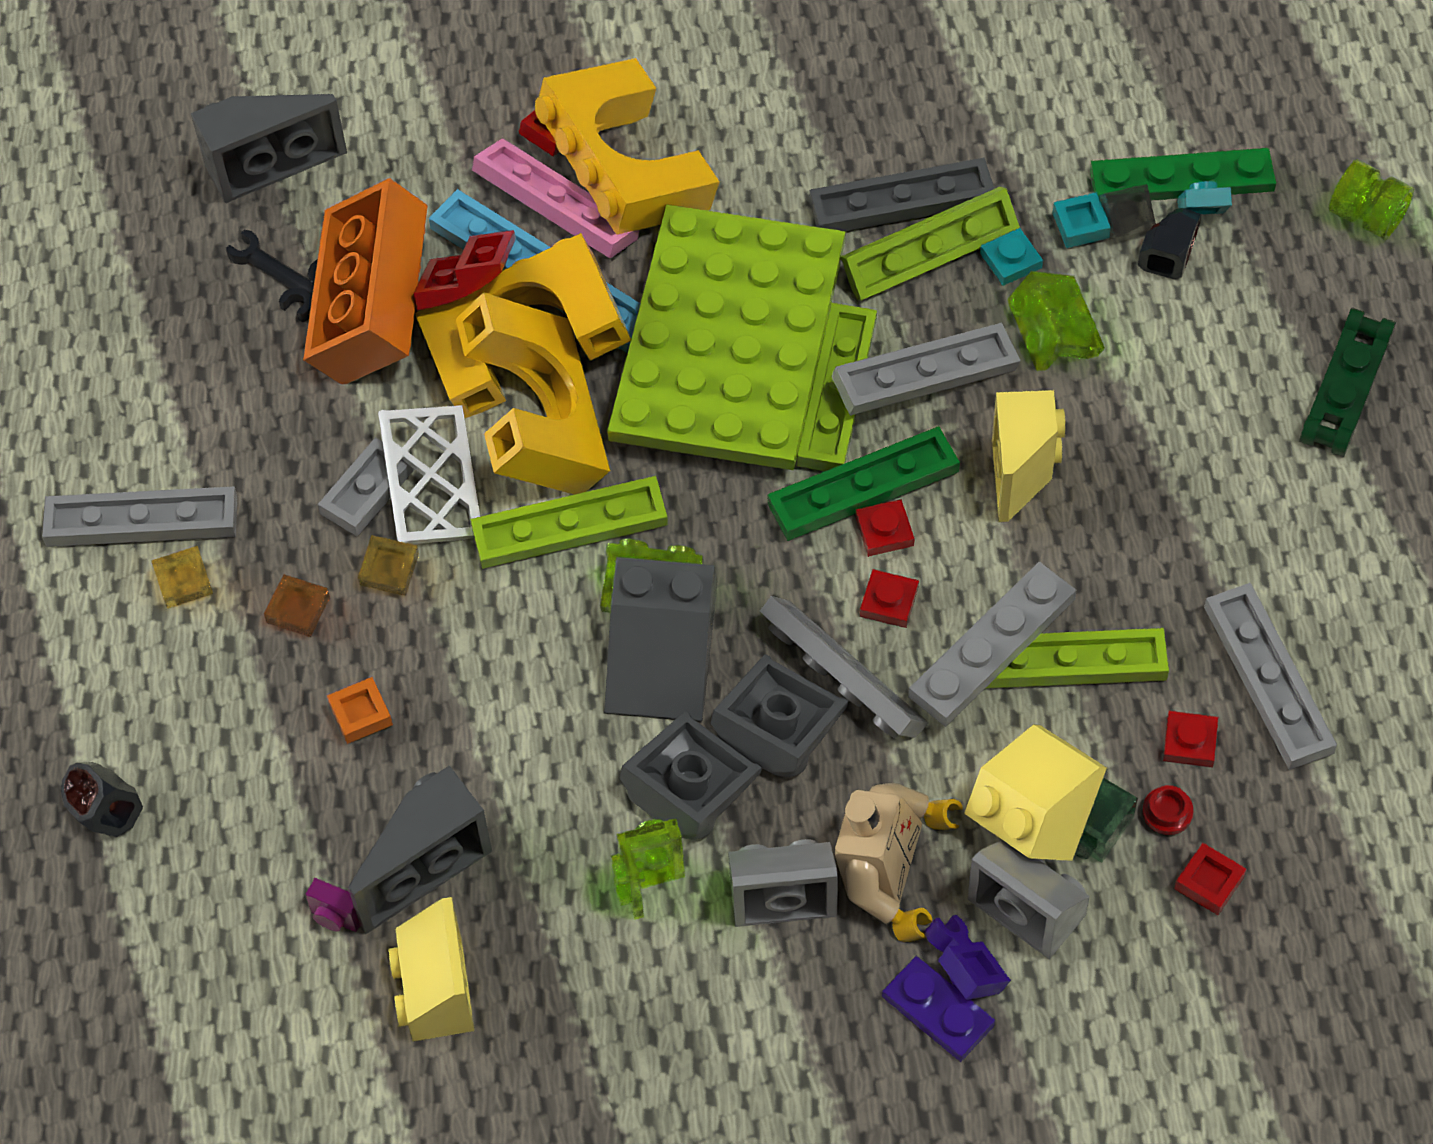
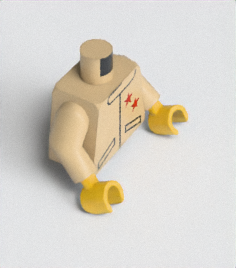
M886 783L875 785L869 791L856 790L851 793L850 800L845 807L844 820L835 846V858L850 901L885 924L890 921L893 922V932L899 941L913 942L926 938L925 933L919 930L917 924L927 925L933 921L931 914L925 908H916L905 912L899 909L922 827L920 818L924 816L927 826L931 829L959 828V825L953 824L948 820L947 810H962L963 806L957 799L933 800L929 802L926 794L900 784Z

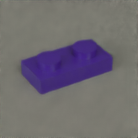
M915 956L882 991V998L960 1062L995 1026V1019L970 999L966 1000L957 988L918 956Z

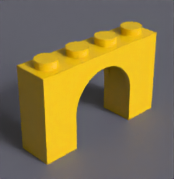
M636 58L544 77L539 97L535 101V111L538 120L545 124L555 139L559 152L566 156L576 172L579 183L586 187L597 204L600 215L608 221L616 235L661 225L666 204L708 211L712 207L720 183L699 150L657 160H640L620 154L602 140L598 132L608 128L631 124L649 115L657 88Z
M582 233L571 238L562 239L547 250L530 258L515 262L511 267L503 270L491 282L466 297L415 313L448 397L454 406H463L464 418L485 412L506 401L492 365L464 356L455 320L483 293L526 306L544 304L561 309L566 313L575 336L590 361L631 341V337L596 258Z
M481 294L455 319L464 356L502 367L519 376L536 393L547 417L512 408L484 433L493 472L574 495L587 492L610 472V467L569 320L494 295Z

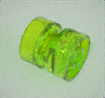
M1356 159L1348 166L1338 182L1331 197L1328 210L1350 223L1358 219L1362 220V228L1386 241L1406 215L1415 189L1392 176L1385 180L1381 179L1379 169Z

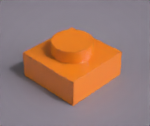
M373 677L327 695L331 710L347 744L393 725L390 713Z

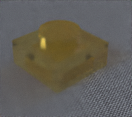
M371 535L358 575L360 586L406 596L419 556L418 546Z
M198 546L151 560L167 609L213 594Z

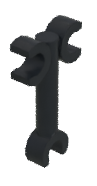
M243 230L241 232L242 239L250 246L245 250H237L228 245L226 252L230 261L239 265L250 263L290 288L280 296V308L285 311L295 302L304 303L297 311V316L301 322L308 320L318 260H315L309 266L308 279L260 249L259 239L256 234L250 230Z

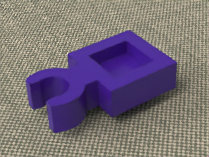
M953 915L945 925L939 917L935 918L924 931L928 941L935 948L943 952L938 961L950 976L953 986L962 993L966 1000L1000 994L1010 983V978L983 941L973 943L970 940L968 928L959 916Z

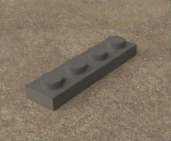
M984 157L810 189L809 201L817 227L849 231L936 215L993 190L994 185Z

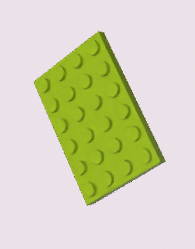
M666 204L608 427V441L794 471L840 268L841 256L845 246V231Z

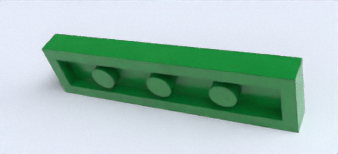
M1269 148L1091 161L1090 164L1094 193L1097 192L1101 204L1178 199L1185 190L1190 189V184L1204 181L1217 182V188L1231 187V195L1275 192L1276 179Z
M938 426L767 494L768 506L787 541H790L856 514V509L882 504L959 473L960 461Z

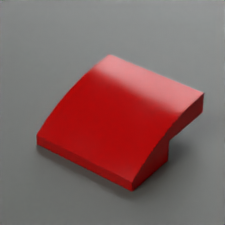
M514 230L470 236L461 255L429 259L414 291L417 310L437 307L466 297L496 278L503 271L515 242Z

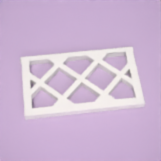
M463 406L379 411L378 415L398 545L405 546L409 544L474 538L472 527L455 528L444 520L458 502L468 509L469 520L480 517ZM453 418L456 439L451 444L430 429L437 419ZM405 422L414 428L416 432L401 447L392 439L390 423ZM422 436L444 451L431 468L409 453ZM450 457H453L461 464L463 484L459 489L437 474ZM402 460L423 475L422 479L410 493L399 485L397 466ZM430 481L451 496L450 500L438 514L416 499ZM408 506L431 521L424 531H406L404 511Z

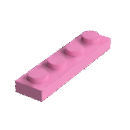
M500 139L474 156L473 172L575 236L582 233L589 246L608 258H612L638 239L640 230L616 235L608 221L600 215L597 204L589 192L505 139Z

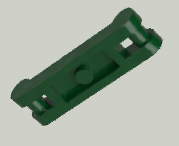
M1352 307L1299 439V442L1313 446L1315 442L1332 448L1331 453L1343 457L1346 455L1396 326L1395 321L1382 318L1380 322L1365 317L1364 311ZM1357 334L1373 338V345L1356 341ZM1325 420L1340 425L1338 430L1323 426L1322 422Z

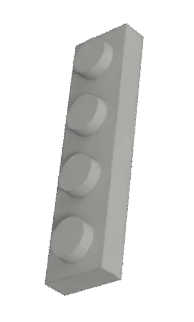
M998 323L837 366L831 377L849 415H854L1012 372L1017 369L1021 360L1003 324Z
M235 486L45 496L42 538L46 547L236 537L237 493Z
M1039 561L909 687L908 697L946 727L1075 600L1077 590Z
M1248 583L1206 598L1204 609L1288 769L1291 770L1334 754L1337 743L1252 584Z
M771 596L760 609V612L772 622L768 629L777 638L788 645H792L795 642L806 652L803 660L821 675L826 676L829 672L841 683L837 688L838 691L850 702L859 707L864 703L876 714L873 722L886 734L893 738H896L898 735L915 738L927 726L928 722L792 602Z

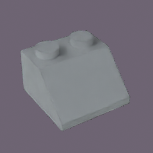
M804 839L795 841L789 846L767 848L764 845L753 844L744 846L739 851L728 852L735 927L837 917V869L830 842L818 843L815 840Z
M1003 840L978 851L972 858L968 901L1048 959L1054 955L1087 914L1090 896L1086 894L1083 886L1070 875H1059L1044 864L1043 859L1028 858Z

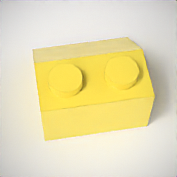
M1054 390L996 392L992 451L999 522H1008L1052 480L1054 463H1062L1061 438L1065 437L1064 409H1056Z
M1032 725L980 768L964 814L1028 858L1072 861L1107 767L1041 725Z
M452 897L442 898L395 928L398 947L389 948L393 979L402 978L404 991L403 995L395 996L399 1027L409 1026L413 1041L475 1031L462 938Z

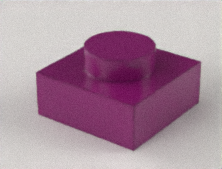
M314 878L305 894L310 911L314 914L313 919L331 931L338 932L342 927L357 932L360 925L350 892Z

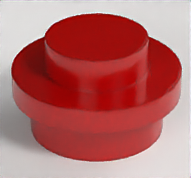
M1165 785L1152 790L1146 796L1142 808L1146 824L1155 832L1163 835H1175L1184 831L1190 825L1194 813L1193 803L1189 796L1182 789L1172 785Z

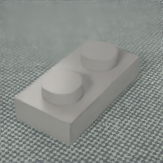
M375 437L318 503L319 512L322 516L357 537L391 498L383 442ZM403 460L397 466L400 486L415 470Z

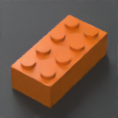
M391 178L326 209L324 212L303 360L339 384H348L409 356L416 308L414 291L418 285L421 269L420 264L428 205Z

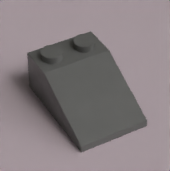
M333 94L232 96L220 102L211 103L191 113L205 167L225 203L347 153L337 100Z
M616 557L611 600L604 713L677 719L686 711L691 715L692 719L702 722L718 582L715 565Z
M450 765L438 773L433 772L423 776L416 782L413 789L406 793L348 886L359 925L365 934H368L492 852L484 810Z

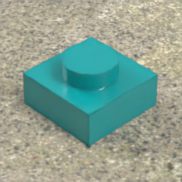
M1213 181L1190 184V189L1185 190L1177 199L1178 208L1189 209L1202 215L1224 214L1232 206L1231 187L1217 188V182Z
M1097 192L1053 202L1052 214L1066 248L1110 238L1111 226Z
M1021 228L981 245L980 254L1003 286L1043 267V259Z

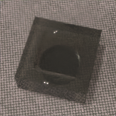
M1147 184L1099 195L1102 207L1111 226L1109 240L1149 231L1157 226Z

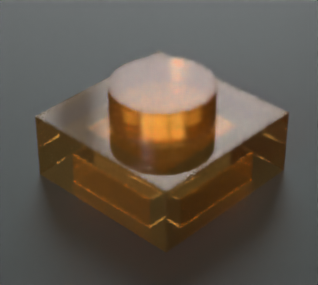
M284 574L264 612L266 623L311 637L330 599L328 588Z

